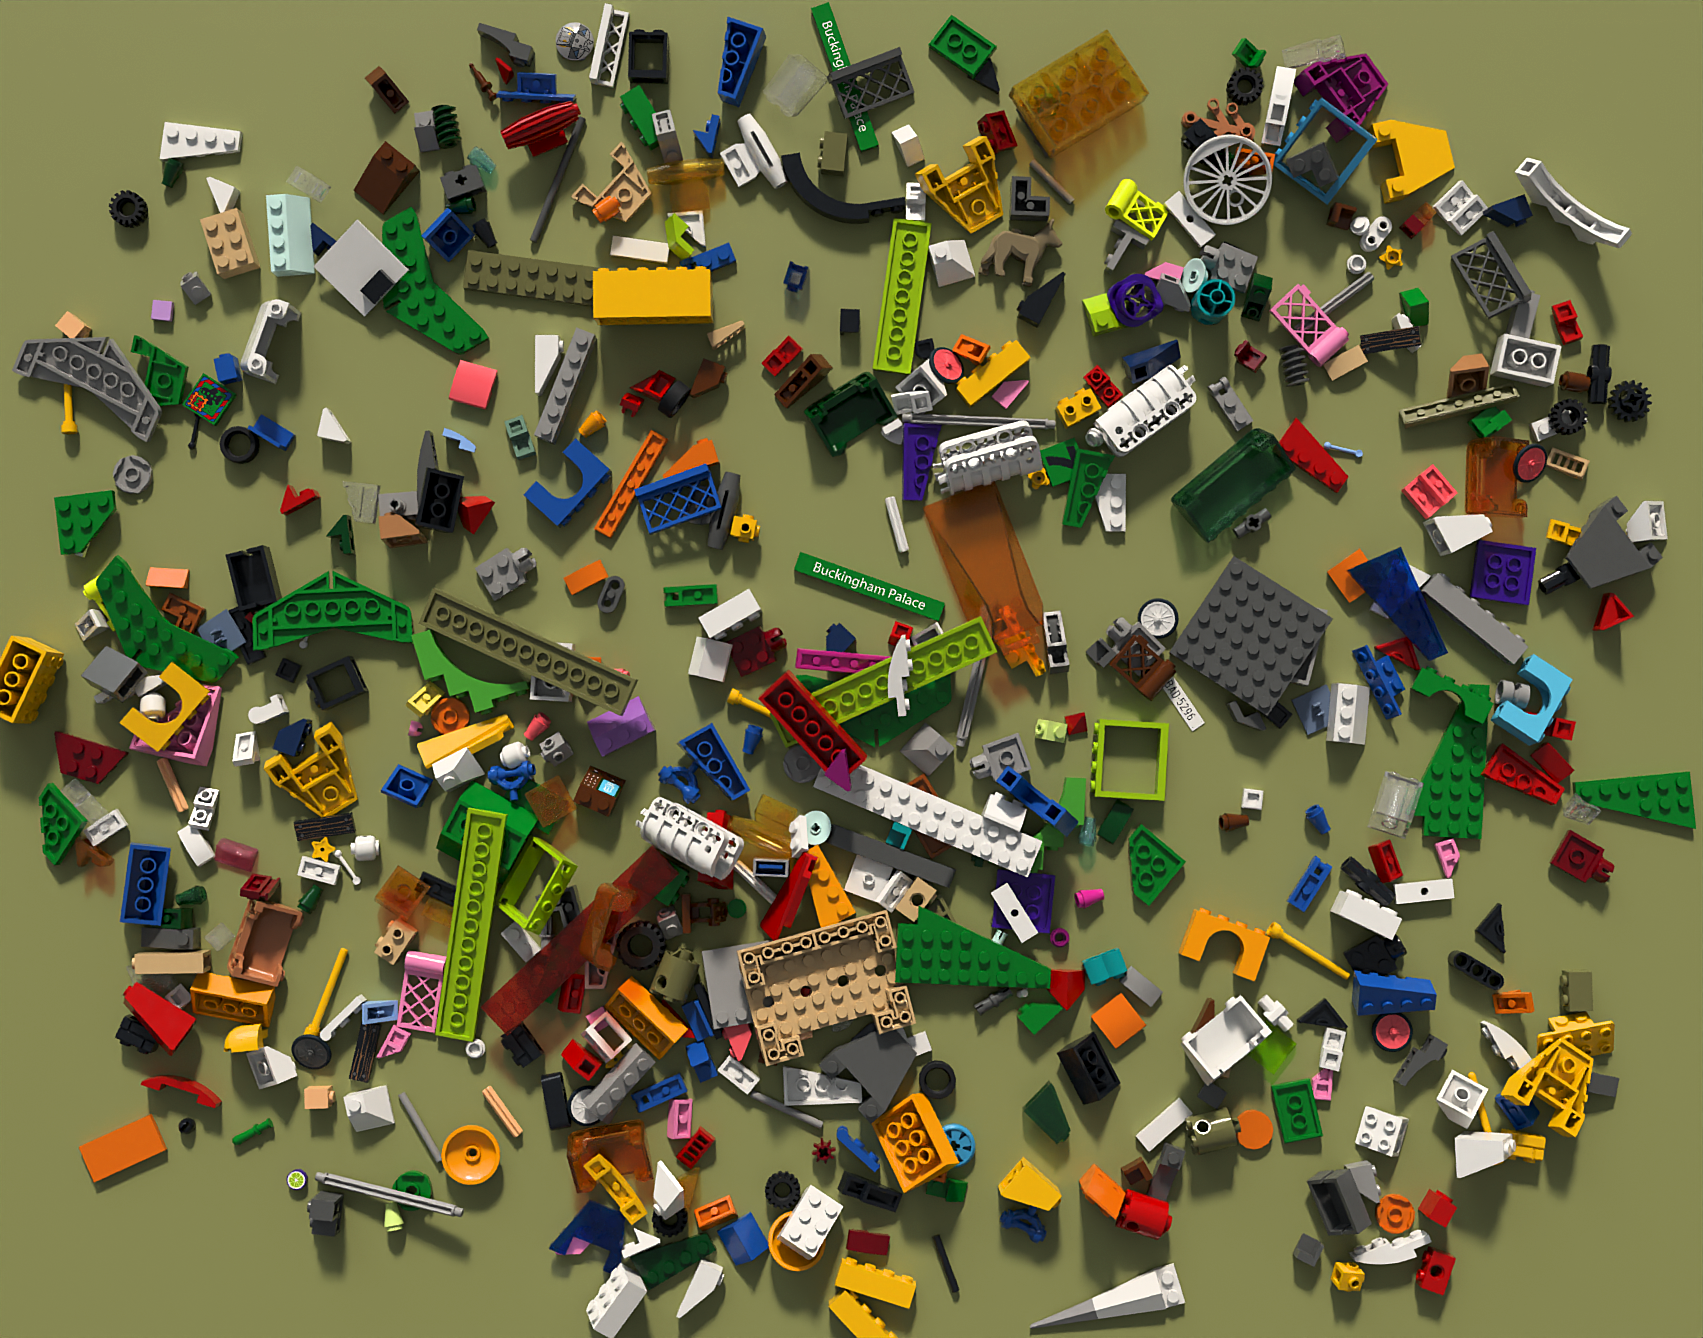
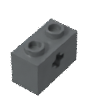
M466 165L460 171H449L443 177H440L450 203L465 195L475 196L487 191L477 165Z

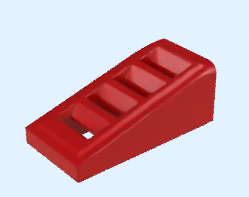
M700 1126L676 1158L692 1169L715 1141V1137ZM697 1137H702L707 1143L704 1144ZM695 1141L702 1147V1149H698L692 1143ZM691 1147L698 1153L697 1156L690 1152L688 1148ZM683 1154H688L693 1159V1161L690 1162L687 1158L683 1156Z

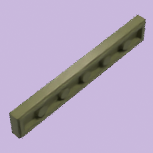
M1508 383L1399 410V416L1404 428H1409L1519 401L1520 396L1514 383Z

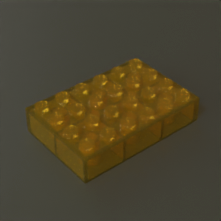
M1105 30L1014 85L1009 93V97L1051 159L1144 102L1149 91L1109 31Z

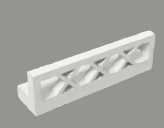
M605 3L589 79L591 84L614 88L629 13L614 10L611 4ZM614 15L624 17L623 23L618 27H615L612 23ZM617 33L619 42L611 46L608 41L609 37ZM612 51L616 56L615 60L607 64L605 55ZM606 70H609L611 73L610 82L600 80L601 74Z

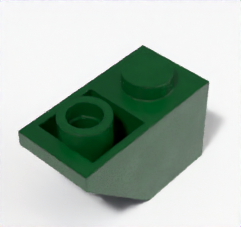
M1254 273L1248 287L1241 317L1260 321L1272 291L1273 278Z

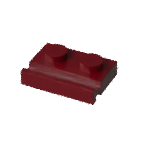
M253 873L240 889V896L250 900L265 897V900L268 901L280 886L281 878L278 877L275 880L272 879V876Z

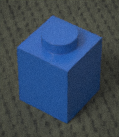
M226 353L214 359L218 382L226 385L243 381L238 358L230 353Z

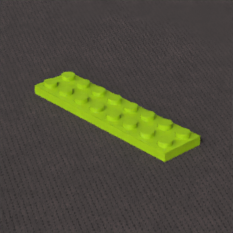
M894 218L872 370L904 375L911 374L932 223Z

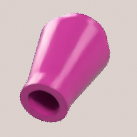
M1102 889L1079 890L1078 893L1074 894L1077 907L1083 909L1105 899Z

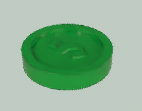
M733 899L729 902L727 910L731 917L741 918L746 913L747 907L743 900Z

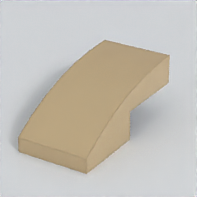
M1357 345L1323 365L1333 381L1365 364L1368 360L1361 347Z

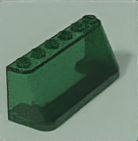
M1256 428L1248 432L1175 493L1171 498V502L1205 542L1209 543L1216 539L1218 534L1224 529L1229 528L1238 517L1246 514L1250 507L1259 503L1263 496L1273 491L1281 481L1290 477L1296 468L1274 434Z

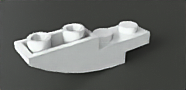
M1279 66L1276 68L1261 141L1262 144L1281 145L1296 69Z
M901 635L895 647L888 674V698L896 697L898 717L906 716L907 710H910L909 698L905 699L904 691H908L907 679H903V677L910 676V671H913L912 659H908V651H911L910 640H906V635Z
M1484 1020L1480 1022L1483 1026L1481 1029L1482 1033L1493 1044L1491 1049L1494 1054L1507 1059L1513 1070H1520L1532 1060L1524 1048L1508 1033Z
M1415 1230L1408 1237L1394 1239L1391 1244L1386 1238H1376L1369 1245L1355 1247L1354 1251L1349 1254L1356 1262L1392 1264L1417 1257L1414 1249L1432 1241L1429 1234L1424 1230Z

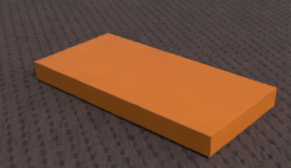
M150 1114L79 1146V1150L93 1182H96L167 1150V1147L153 1115Z

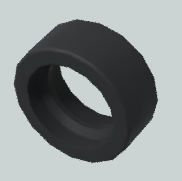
M678 380L664 395L658 405V410L668 418H672L689 397L691 389Z
M230 427L221 436L220 450L224 457L234 463H249L259 453V439L254 432L246 427ZM236 434L246 435L251 442L250 450L243 456H235L229 450V442Z
M934 1060L928 1062L921 1069L919 1083L921 1090L926 1096L932 1099H942L953 1092L956 1085V1077L949 1064ZM939 1068L948 1074L949 1083L941 1091H934L927 1086L926 1076L932 1069Z

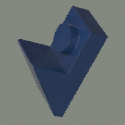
M312 223L310 225L313 252L319 256L325 248L329 250L337 241L316 224Z

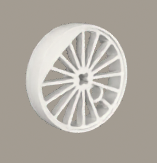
M1221 135L1211 138L1201 144L1187 162L1183 177L1185 196L1191 208L1200 217L1209 222L1220 225L1241 223L1254 216L1269 197L1272 187L1270 162L1264 151L1248 138L1238 135ZM1240 143L1229 171L1228 146ZM1242 145L1250 146L1253 151L1233 172ZM1223 148L1226 151V171L1217 154V151ZM1255 152L1259 154L1262 162L1236 174ZM1214 153L1222 172L1205 157ZM1203 159L1219 175L1193 167V165ZM1265 165L1266 176L1237 178ZM1190 170H1195L1218 179L1189 181ZM1225 175L1233 177L1230 185L1222 182ZM1266 179V187L1262 191L1237 181ZM1217 183L1195 195H1191L1190 184ZM1236 185L1263 195L1259 202L1255 204ZM1219 187L1201 208L1194 201V198ZM1223 189L1213 216L1204 212L1203 209ZM1226 190L1227 218L1216 217ZM1234 192H1238L1241 195V200L1237 203H1233L1230 200V195ZM1244 198L1254 206L1245 214L1241 208ZM1230 205L1238 207L1241 215L1230 218Z

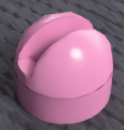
M411 720L408 735L420 736L422 732L417 730L418 728L423 729L422 724Z

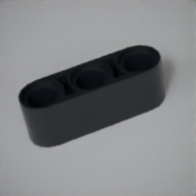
M1458 950L1452 951L1449 954L1448 962L1452 967L1485 987L1498 990L1504 985V978L1500 973L1470 955ZM1461 955L1463 958L1462 963L1457 965L1456 958ZM1478 965L1479 972L1474 975L1472 970L1474 966ZM1494 975L1496 977V981L1494 984L1490 985L1489 979L1491 976Z
M562 1072L541 1075L550 1130L554 1131L571 1127Z

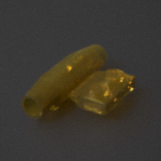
M696 158L671 161L647 168L649 184L672 185L670 201L672 213L709 209L708 189L703 181L723 176L725 171L723 159Z
M762 794L754 811L755 820L736 815L731 816L727 829L741 837L745 842L774 855L797 860L792 858L791 838L784 834L789 829L790 823L794 820L797 809Z

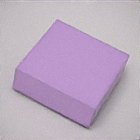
M153 300L151 319L172 322L174 303L171 301Z

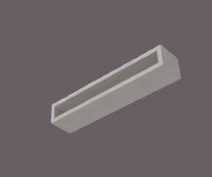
M576 327L534 433L538 439L556 444L597 341L594 334Z
M1433 574L1419 591L1421 595L1507 665H1514L1528 648L1521 636L1514 635L1509 631V626L1495 620L1493 613L1488 610L1484 611L1477 600L1467 597L1465 591L1461 587L1451 584L1450 578L1445 574Z

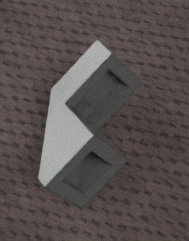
M1231 701L1226 704L1234 722L1259 731L1266 730L1259 712L1243 716L1237 701Z

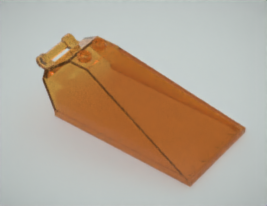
M992 481L990 485H979L972 490L963 491L923 507L967 622L981 616L994 644L998 642L1003 656L1009 655V652L1029 644L1040 643L1035 628L1044 625L1043 603L995 481ZM1029 630L1031 636L1008 645L1005 644V639Z

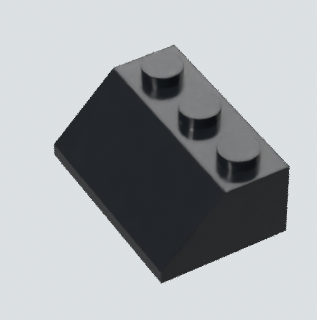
M427 467L415 525L443 533H453L464 476Z
M1091 1032L1073 1041L1057 1052L1083 1105L1100 1101L1121 1083L1095 1032Z

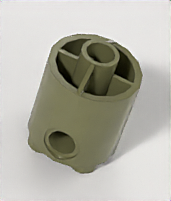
M678 947L676 952L665 950L649 991L656 995L663 994V999L667 1001H677L685 1004L701 965L698 961L694 960L693 952Z
M1226 1107L1185 1118V1130L1188 1138L1191 1137V1148L1194 1155H1203L1237 1146L1236 1133L1241 1132L1238 1118H1231Z

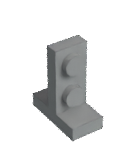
M666 110L652 114L665 165L683 161L671 111Z
M1119 220L1115 221L1110 230L1120 236L1114 245L1116 251L1114 255L1109 254L1104 262L1107 265L1104 271L1110 275L1130 242L1143 250L1149 241V238Z

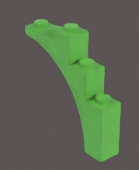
M427 630L411 635L424 680H431V683L442 680V676H444L449 695L452 697L456 696V699L468 696L467 692H469L475 713L481 712V715L492 713V709L497 707L496 699L498 702L508 700L509 695L516 694V697L527 694V690L531 689L529 681L513 684H494L472 677L458 668L447 657L439 645L434 631Z
M1065 777L1063 792L1058 804L1079 821L1075 828H1079V825H1084L1086 778ZM1048 822L1031 836L1041 840L1042 844L1030 873H1038V869L1043 870L1044 846H1047V850L1058 851V847H1063L1064 835Z

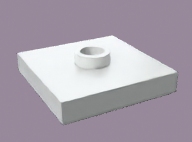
M857 854L844 890L875 901L887 885L893 867Z

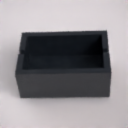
M261 545L246 549V551L242 550L225 555L239 611L250 612L263 608L262 606L268 607L282 598L270 547Z

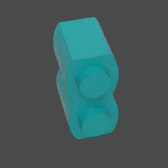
M1119 948L1111 949L1082 961L1090 984H1095V986L1105 984L1106 979L1110 977L1114 979L1124 976V972L1128 971Z

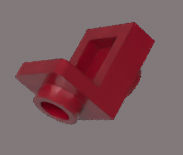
M1247 340L1238 345L1234 354L1237 363L1254 373L1267 360V356L1253 348Z

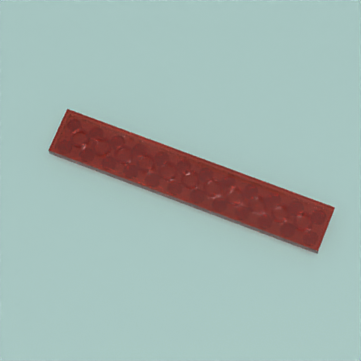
M652 845L485 1002L481 1008L508 1036L664 889L679 872Z

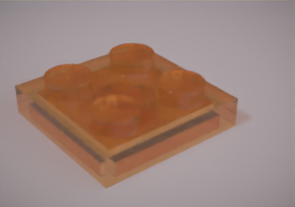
M559 775L524 794L543 828L578 809Z

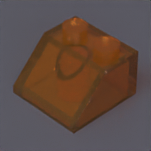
M398 865L375 896L374 901L407 922L430 889V886Z

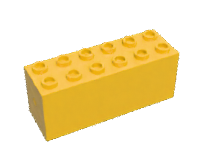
M698 266L687 270V267H676V270H668L667 267H657L656 270L639 267L637 270L629 271V268H617V271L599 268L598 271H593V318L598 325L713 323V278L711 271L704 266Z

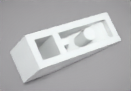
M535 335V393L538 396H542L561 359V352H564V341H561L559 335Z
M704 1258L701 1259L676 1317L681 1318L709 1295L716 1285L720 1286L724 1274H722L723 1267Z

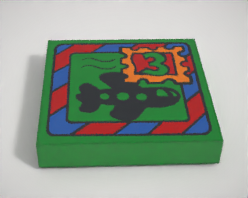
M203 373L182 405L214 426H217L237 394Z

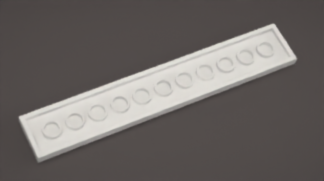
M862 765L850 774L851 791L844 790L824 775L825 771L822 768L813 787L1025 877H1028L1042 844L1041 840Z

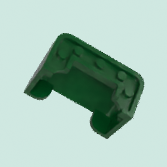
M870 372L859 374L804 410L806 417L832 457L842 455L846 451L847 442L877 423L886 426L898 417L878 380Z

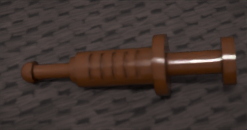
M470 63L469 67L472 68L474 77L481 85L480 90L488 93L490 101L497 99L496 93L491 91V82H487L482 73L475 69L474 64Z

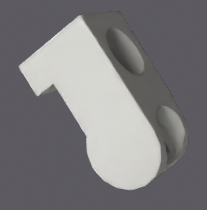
M276 694L270 697L271 703L250 709L248 713L249 720L255 724H262L288 713L289 710L283 696Z

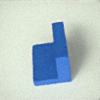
M262 414L254 427L249 425L247 428L284 451L288 449L296 436Z
M699 998L681 1006L697 1042L709 1036H714Z
M1497 1094L1494 1098L1516 1131L1532 1126L1540 1114L1532 1100L1529 1106H1520L1513 1104L1500 1094Z

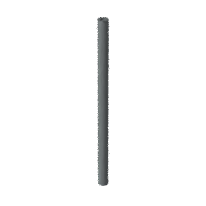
M581 116L578 117L579 120L576 122L531 235L530 241L537 243L586 121Z

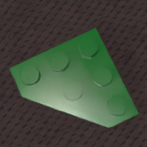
M108 490L54 497L61 555L79 554L86 550L89 542L93 537L97 536L105 526L104 523L117 510L115 491Z
M49 783L39 797V806H42L43 817L40 818L41 833H44L45 845H42L44 855L54 865H60L88 823V820L54 783Z
M1140 824L1128 838L1133 893L1150 906L1186 861Z

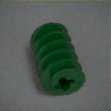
M449 105L432 107V115L435 119L434 125L436 126L435 131L438 134V146L443 149L457 146V142L461 141L462 137L456 136V134L460 133V129H454V127L459 125V122L453 121L457 118V114H451V112L456 110V107Z

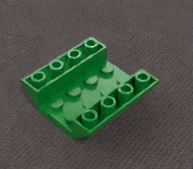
M472 780L458 799L443 827L436 849L460 861L468 808L508 814L498 882L503 885L527 837L532 834L540 816Z

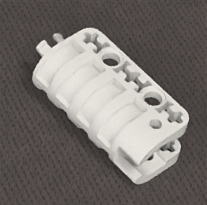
M1168 365L1107 409L1104 415L1095 420L1096 422L1093 423L1095 429L1103 434L1105 444L1115 456L1123 457L1187 412L1196 402V394L1190 387L1196 380L1193 375L1187 380L1184 379L1183 373L1188 370L1185 365L1178 370L1174 366ZM1186 400L1187 402L1183 403L1180 407V401ZM1166 410H1170L1172 415H1169ZM1157 418L1159 419L1158 424H1154L1150 428L1147 427L1150 423L1155 422ZM1135 432L1140 433L1141 438L1137 437ZM1127 440V446L1121 448L1120 445H1123Z
M1018 421L945 441L939 447L941 463L933 464V469L943 468V472L934 474L936 481H939L940 485L946 482L948 486L940 489L941 494L949 491L951 495L960 490H972L974 486L990 485L992 481L1000 479L1005 481L1014 475L1019 474L1023 476L1043 470L1039 444L1033 436L1032 429L1027 421ZM1003 432L1009 433V435H1008L1007 438H1005V439H1000V438H999V436H1000L1001 433H1003ZM969 442L972 444L968 449L962 448L965 443Z
M661 797L654 799L649 810L644 808L641 811V814L645 815L643 822L636 821V826L641 828L640 834L643 840L698 872L707 874L710 877L714 876L720 880H723L730 874L744 847V841L741 837L689 808ZM687 820H690L693 823L689 825L687 823ZM706 826L708 831H705L702 827ZM716 835L721 838L720 841L716 839ZM729 840L735 842L736 846L733 847V845L729 844Z

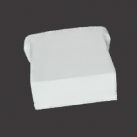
M899 418L882 428L881 434L892 443L902 444L903 425Z

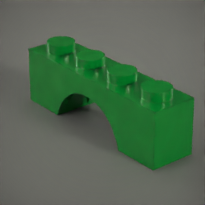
M1427 666L1426 669L1423 667L1420 669L1410 689L1426 697H1430L1437 691L1452 692L1462 702L1463 716L1479 724L1484 723L1494 703L1490 702V697L1482 693L1480 695L1473 693V689L1467 685L1462 684V686L1455 684V680L1449 676L1441 677L1437 675L1438 671Z

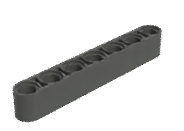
M831 824L830 835L825 840L828 844L950 888L956 873L954 868L911 852L903 851L895 846L835 824Z

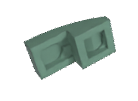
M523 415L504 421L517 459L522 460L535 455L536 451Z

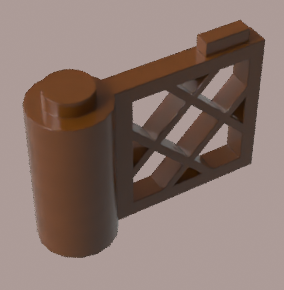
M1140 634L1138 637L1133 635L1109 665L1144 697L1152 701L1175 675L1176 666L1168 659L1166 661L1162 660L1147 646L1149 642ZM1135 641L1140 645V654H1131V646ZM1144 656H1152L1156 661L1151 666L1145 667ZM1131 657H1141V667L1131 668ZM1121 658H1127L1128 668L1120 669L1116 664ZM1141 670V678L1136 683L1132 679V671Z

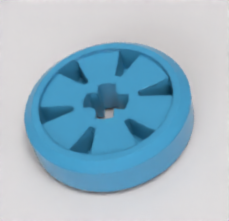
M956 1123L944 1125L942 1128L949 1143L951 1144V1141H955L956 1144H959L957 1150H953L959 1164L953 1168L964 1166L972 1159L975 1153L974 1137L970 1130L963 1125Z

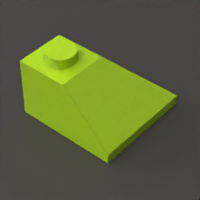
M1107 293L1082 300L1093 337L1128 327L1121 324L1116 318L1107 298Z

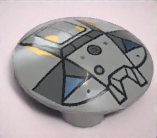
M574 22L564 25L556 36L558 52L569 60L583 61L592 51L594 45L591 31L581 23Z

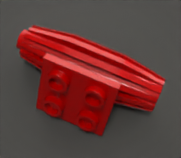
M572 101L560 103L524 116L500 132L508 150L528 145L532 156L536 157L568 143L563 130L579 120L578 115L581 113L577 103L572 104Z

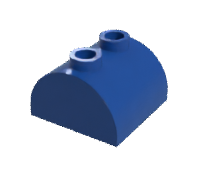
M447 208L421 237L447 262H450L475 234Z

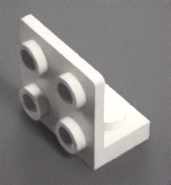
M1366 1106L1355 1143L1391 1157L1399 1156L1409 1119Z

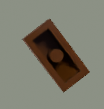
M380 66L365 77L366 81L394 114L409 102Z
M703 358L690 391V396L697 398L719 388L721 383L724 384L728 375L725 366Z

